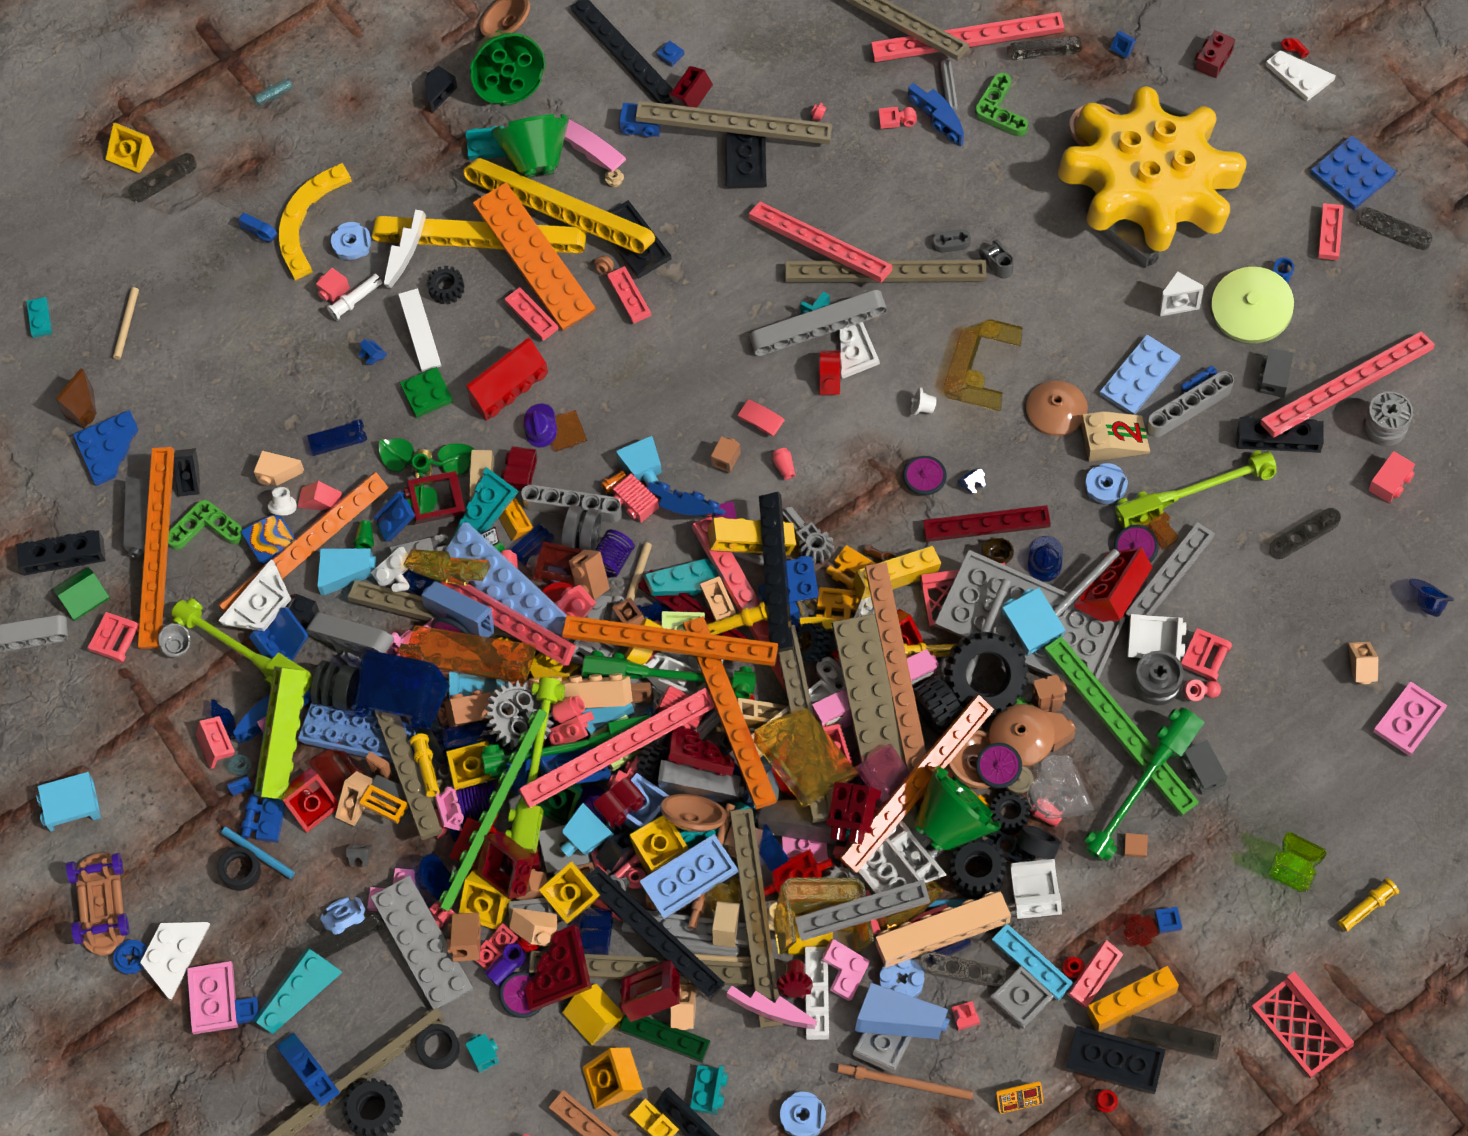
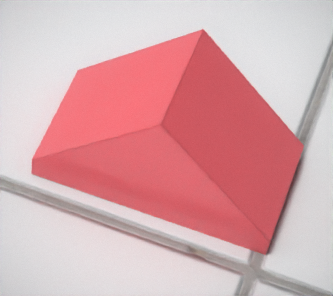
M316 481L302 487L298 508L328 511L341 500L342 492L320 481Z

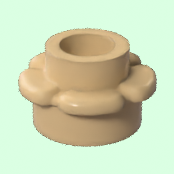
M619 169L613 172L608 170L605 173V181L609 186L618 187L622 184L624 175Z

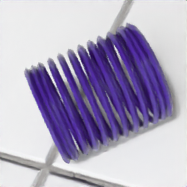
M609 529L605 532L595 551H600L603 564L612 568L605 567V569L609 570L606 571L608 577L614 578L619 575L635 545L628 536L617 530ZM608 533L615 534V535L621 537L622 539H620V538H618V537H616V536H614V535L608 534ZM611 537H614V538L620 540V541L623 542L627 547H625L622 543H620L619 541H617V540H615V539H613V538H611Z
M493 780L487 781V784L485 782L483 784L480 783V786L477 784L476 786L473 785V787L470 786L466 787V789L456 790L464 822L467 820V817H470L468 806L471 818L474 819L471 804L476 819L475 805L479 818L481 817L479 806L481 814L483 813L482 803L484 810L487 811V805L489 811L488 798L490 799L493 791H496Z

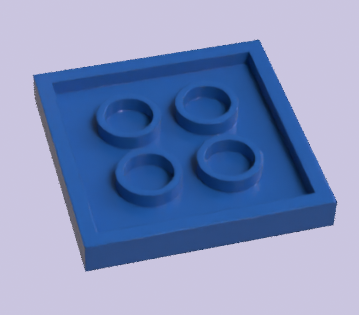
M1352 135L1312 168L1310 174L1350 208L1355 210L1395 176L1396 171Z

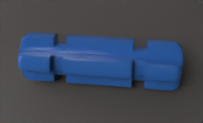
M1213 366L1207 367L1205 372L1201 371L1192 377L1190 381L1183 383L1181 390L1183 393L1188 392L1216 375L1217 370Z

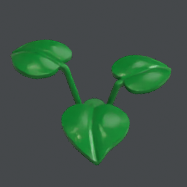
M395 438L379 441L381 459L389 470L401 472L405 469L406 464H413L415 471L419 473V478H422L423 474L430 470V464L443 466L446 473L456 471L457 476L462 475L470 467L472 450H475L466 444H447L438 451V458L441 462H437L433 459H428L422 453L414 456L413 445L405 439ZM424 485L414 487L420 514L432 512L437 504L435 489L432 487L424 488Z

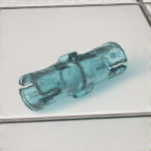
M286 78L275 85H269V88L255 94L254 97L259 106L274 98L278 99L280 95L294 89L289 78Z

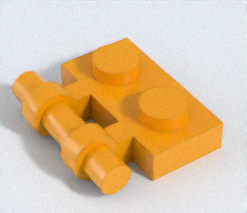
M846 545L834 560V564L839 566V568L836 569L830 565L826 573L831 575L833 580L841 581L847 585L849 590L857 591L853 584L854 578L848 577L845 573L848 572L855 576L857 570L877 563Z
M820 587L817 610H825V615L816 614V617L831 618L838 621L851 619V613H856L861 602L858 592L855 590ZM832 611L844 612V617L832 616Z

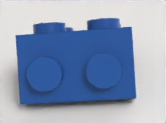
M801 556L795 560H786L789 602L794 603L816 599L819 593L812 557Z
M283 607L268 629L265 631H253L249 638L263 656L273 659L279 652L293 661L307 640L308 634L289 608Z

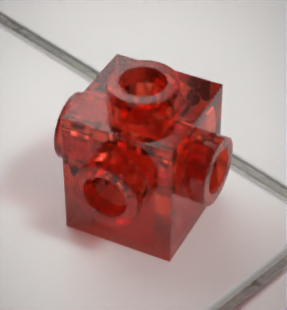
M1137 914L1128 918L1130 923L1125 924L1127 929L1123 930L1127 941H1132L1134 945L1139 944L1140 947L1153 943L1151 938L1160 935L1151 914L1144 917L1141 914ZM1138 926L1144 929L1143 934L1137 932Z

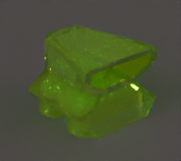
M1287 832L1282 841L1283 852L1275 853L1268 873L1272 878L1300 892H1307L1311 888L1317 874L1314 868L1324 860L1327 852L1326 849L1292 832Z

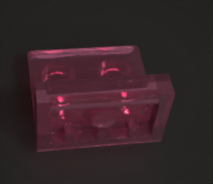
M888 744L854 767L866 786L882 791L880 799H876L878 804L890 798L893 792L910 774V771L892 744Z

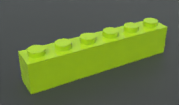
M274 666L254 795L282 799L290 786L288 781L289 775L293 770L292 757L297 747L296 732L300 728L299 714L304 704V698L302 697L303 689L307 685L306 671Z

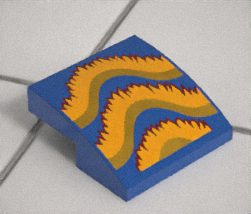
M281 515L269 516L241 531L262 565L269 562L296 539Z

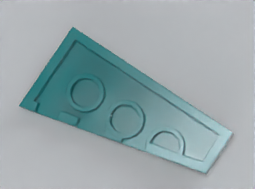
M485 467L484 475L480 483L478 482L475 489L476 492L471 502L469 501L466 508L467 511L463 519L460 520L452 539L463 522L469 523L479 533L489 530L519 492Z
M706 558L645 574L644 580L652 596L678 595L679 593L697 595L699 592H702L701 583L719 577L710 559Z
M306 947L254 1018V1021L270 1033H275L336 979L342 971Z

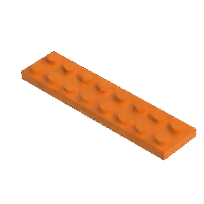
M507 182L473 202L477 212L562 331L596 310L591 300Z

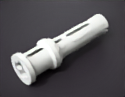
M373 274V276L348 295H341L337 302L327 306L329 314L338 321L340 316L346 311L353 310L355 303L379 285H382L381 279L374 282L379 276Z

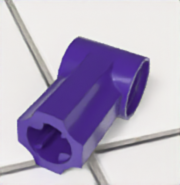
M515 943L508 944L504 948L503 954L484 972L488 979L497 987L516 968H520L525 963L526 957L520 945ZM513 952H519V953H520V955H519V957H518L517 959H515V960H510V959H509V956H510L511 953H513Z

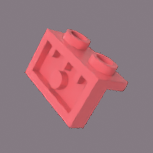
M581 585L574 588L568 587L561 594L562 599L555 603L565 614L584 618L596 605L595 600Z
M587 712L551 728V732L547 735L551 746L575 742L588 735L585 729L588 727L587 722L594 719L592 712Z

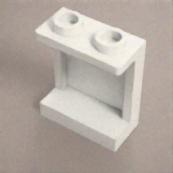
M1130 614L1127 657L1142 658L1151 651L1161 650L1171 653L1180 661V656L1184 657L1185 644H1181L1182 635H1186V622H1183V618Z
M1042 859L1012 863L1011 878L1017 919L1062 914L1055 860Z

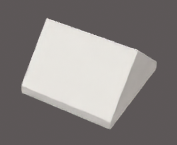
M1177 272L1163 291L1159 315L1165 316L1200 309L1203 285Z

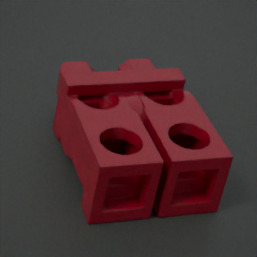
M835 782L829 818L826 824L832 827L830 838L844 842L846 832L849 830L848 841L862 844L865 833L871 834L872 827L870 826L874 819L876 799H880L882 791L870 786Z

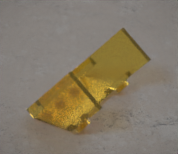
M988 319L964 328L960 333L944 383L945 396L952 400L1001 411L1003 392L984 388V375L979 371L971 369L981 337L1021 347L1023 327Z
M857 878L787 879L781 885L773 919L778 954H783L796 943L794 930L796 925L795 916H803L866 897L863 882ZM871 921L840 930L852 932L856 953H861L874 942Z

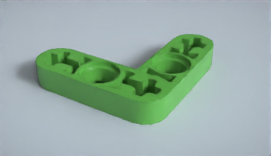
M999 73L993 78L977 104L976 117L980 121L1014 136H1024L1028 131L1027 119L999 107L1011 87V77L1007 73ZM1002 81H1005L1006 83H1002V85H1001V87H1000V89H999V83H1001ZM990 94H996L999 98L996 100H991L988 98V96ZM999 116H1005L1007 120L1005 122H999L996 118Z
M203 500L198 502L169 531L168 545L173 550L183 548L205 525L230 544H239L244 539V536L241 533L242 527L211 502ZM204 508L205 510L208 509L209 512L206 513L201 510ZM217 519H225V523L222 526L214 525ZM189 521L196 522L195 527L192 529L185 528V525ZM230 528V530H231L232 532H234V533L237 532L238 535H237V536H235V535H232V536H231L230 532H229L227 529ZM175 537L179 538L180 540L177 542L173 541L172 538Z

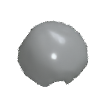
M171 623L166 625L159 633L158 643L160 650L168 657L178 658L186 654L190 648L189 631L181 624Z

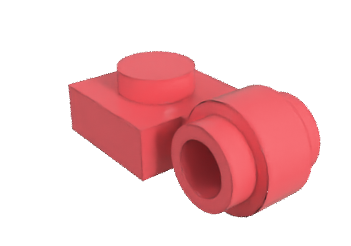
M898 107L879 108L880 128L900 127V121L905 126L911 127L917 121L916 111L912 107H906L902 112H899Z

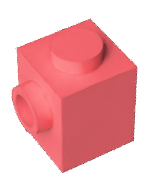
M331 268L325 275H322L316 283L318 295L324 301L328 300L333 304L350 289L347 278L334 268Z

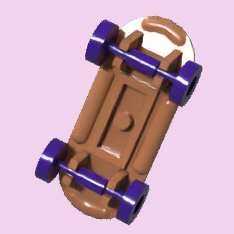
M95 853L84 858L78 867H76L74 861L67 862L66 872L70 884L76 883L80 918V922L72 923L74 943L76 945L84 943L86 948L93 954L109 955L114 953L116 948L124 942L125 936L130 933L128 917L123 909L120 875L123 874L124 869L121 854Z

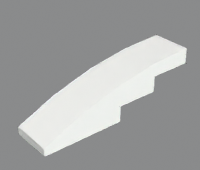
M415 210L412 228H403L400 247L393 245L391 247L384 285L387 288L391 289L414 254L426 219L423 211Z
M418 288L400 293L399 298L422 372L435 367H441Z
M805 947V972L813 982L811 994L806 995V1014L817 1021L815 1029L806 1028L807 1040L829 1039L828 964L821 960L826 947Z

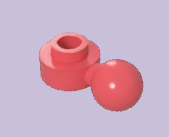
M1190 679L1184 683L1182 692L1187 700L1199 701L1205 694L1210 698L1219 696L1221 686L1216 681H1209L1204 685L1200 680ZM1193 686L1194 692L1191 694L1190 688Z

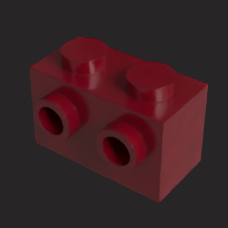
M1214 30L1211 36L1206 37L1203 50H1199L1195 56V61H1197L1195 69L1217 78L1234 50L1235 39Z
M689 66L669 96L675 105L697 108L713 86V83L704 69Z

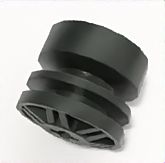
M322 660L316 668L312 681V703H322L323 706H329L333 702L334 708L350 711L356 701L359 690V668L342 665L339 669L337 663L332 662L330 664L329 661Z

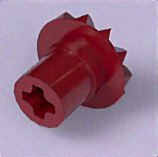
M790 960L786 963L785 973L777 980L779 994H784L785 998L793 997L794 1000L797 997L804 999L805 995L811 994L813 982L805 974V964L802 961Z

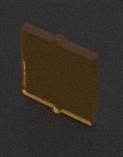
M576 410L565 414H558L555 417L557 435L552 442L555 452L569 447L573 448L575 445L587 441Z

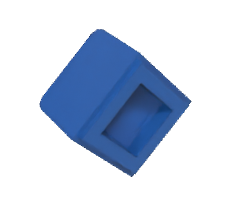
M247 774L227 782L232 796L252 788Z

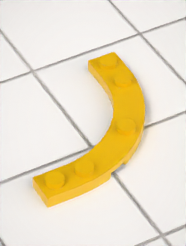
M343 163L307 181L292 196L283 212L279 227V243L283 258L294 280L313 273L301 249L299 235L300 226L307 214V209L312 203L314 204L328 192L352 182Z

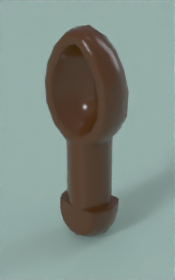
M870 544L863 547V552L866 555H871L881 562L898 557L893 552H882L873 548Z

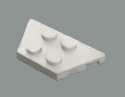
M273 560L266 564L219 619L222 625L265 631L274 621L281 608L291 601V597Z
M161 923L140 964L149 973L152 980L159 986L168 1000L172 1001L187 972V968H189L210 927V923Z

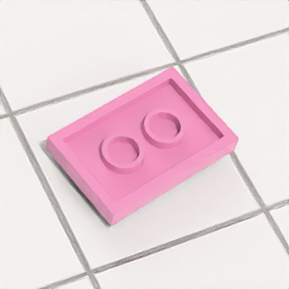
M1410 681L1373 732L1408 756H1411L1445 711L1447 705Z
M229 961L187 968L192 1033L200 1034L238 1028L235 1011L236 995L233 963Z

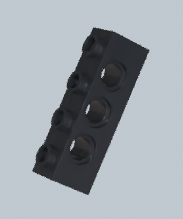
M1245 416L1239 419L1237 449L1321 453L1324 444V421L1308 419L1283 432L1284 435L1279 434L1273 438L1261 425L1262 418Z
M88 530L80 534H66L64 537L58 538L49 537L36 542L26 541L23 544L17 545L18 567L23 576L106 561L104 539L99 530Z

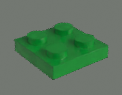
M437 367L400 382L416 418L454 402Z

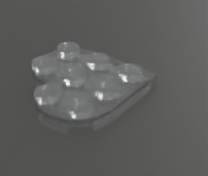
M1050 755L1040 763L1037 770L1038 778L1032 782L1027 792L1028 803L1034 811L1037 809L1040 813L1046 815L1044 818L1058 819L1090 814L1094 810L1081 777L1069 756Z

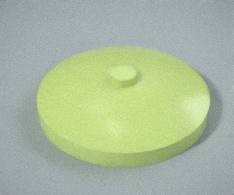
M1244 267L1229 273L1218 283L1212 297V315L1219 329L1228 337L1243 343H1262L1277 337L1286 329L1293 315L1294 298L1289 285L1280 275L1262 267Z

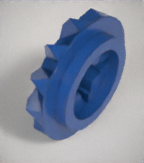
M127 940L121 943L114 952V965L126 975L137 974L138 971L144 969L140 962L147 947L138 940ZM134 952V955L139 959L132 960L129 965V960L125 957L131 956Z

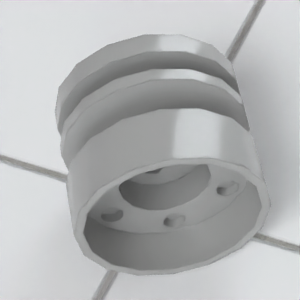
M1386 391L1375 396L1370 403L1364 421V430L1367 437L1381 446H1392L1401 442L1405 438L1413 417V407L1410 401L1404 395L1397 392Z

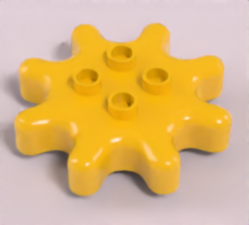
M1143 86L1138 88L1133 94L1127 114H1113L1097 103H1087L1082 107L1075 130L1090 146H1073L1065 150L1058 168V176L1065 183L1087 185L1096 192L1086 218L1090 227L1101 231L1108 229L1119 220H1131L1143 228L1146 244L1151 249L1165 251L1172 243L1176 232V223L1192 222L1211 234L1219 233L1224 229L1230 214V204L1214 189L1236 188L1240 184L1245 172L1246 159L1238 152L1217 150L1208 143L1216 124V113L1211 108L1200 106L1186 116H1173L1161 108L1156 90L1152 87Z

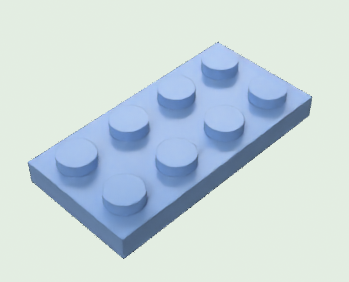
M1146 335L1102 388L1100 396L1126 413L1135 415L1178 363L1181 356L1154 338Z
M715 834L640 880V884L662 918L665 919L738 873V869Z

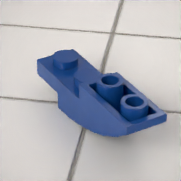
M912 83L908 87L909 101L913 105L920 107L926 115L932 116L931 125L936 131L942 132L951 142L961 147L964 141L963 128L950 104L934 89L927 93Z
M659 481V483L650 482L647 487L649 491L662 498L659 506L676 513L696 517H717L726 513L724 509L719 507L720 503L711 499L707 501L704 499L705 495L693 490L692 493H683L676 489L673 491L669 489L670 485L663 481Z
M309 690L304 696H302L304 698L303 706L308 704L311 700V693ZM270 694L258 702L235 728L233 733L238 743L248 742L254 736L262 733L257 721L267 715Z
M294 1032L276 1045V1048L321 1107L340 1094L337 1087Z

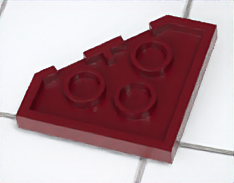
M681 726L672 730L668 760L677 765L686 764L693 766L697 770L706 769L721 776H732L734 758L730 755L723 756L719 752V747L709 740L705 742L699 738L700 734L695 730Z
M572 925L559 930L551 938L553 942L547 953H544L536 967L537 972L534 978L528 982L525 988L529 1010L536 1011L592 989L578 926Z

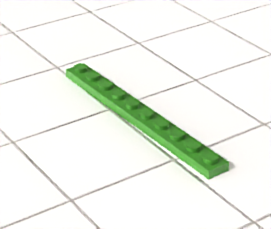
M1062 636L1046 646L1043 651L1144 772L1149 766L1155 748ZM1166 762L1150 778L1151 782L1180 817L1198 805L1199 801Z
M539 709L537 713H532L527 723L531 726L527 733L523 731L518 741V744L521 746L518 752L513 751L508 761L511 766L508 772L503 771L498 781L501 786L498 792L493 791L489 799V803H491L489 811H483L479 819V823L482 825L479 831H473L469 839L472 845L469 851L464 850L459 860L462 865L459 871L454 870L449 880L452 885L449 891L444 890L439 900L442 903L441 909L450 911L483 845L485 835H488L547 716V712Z

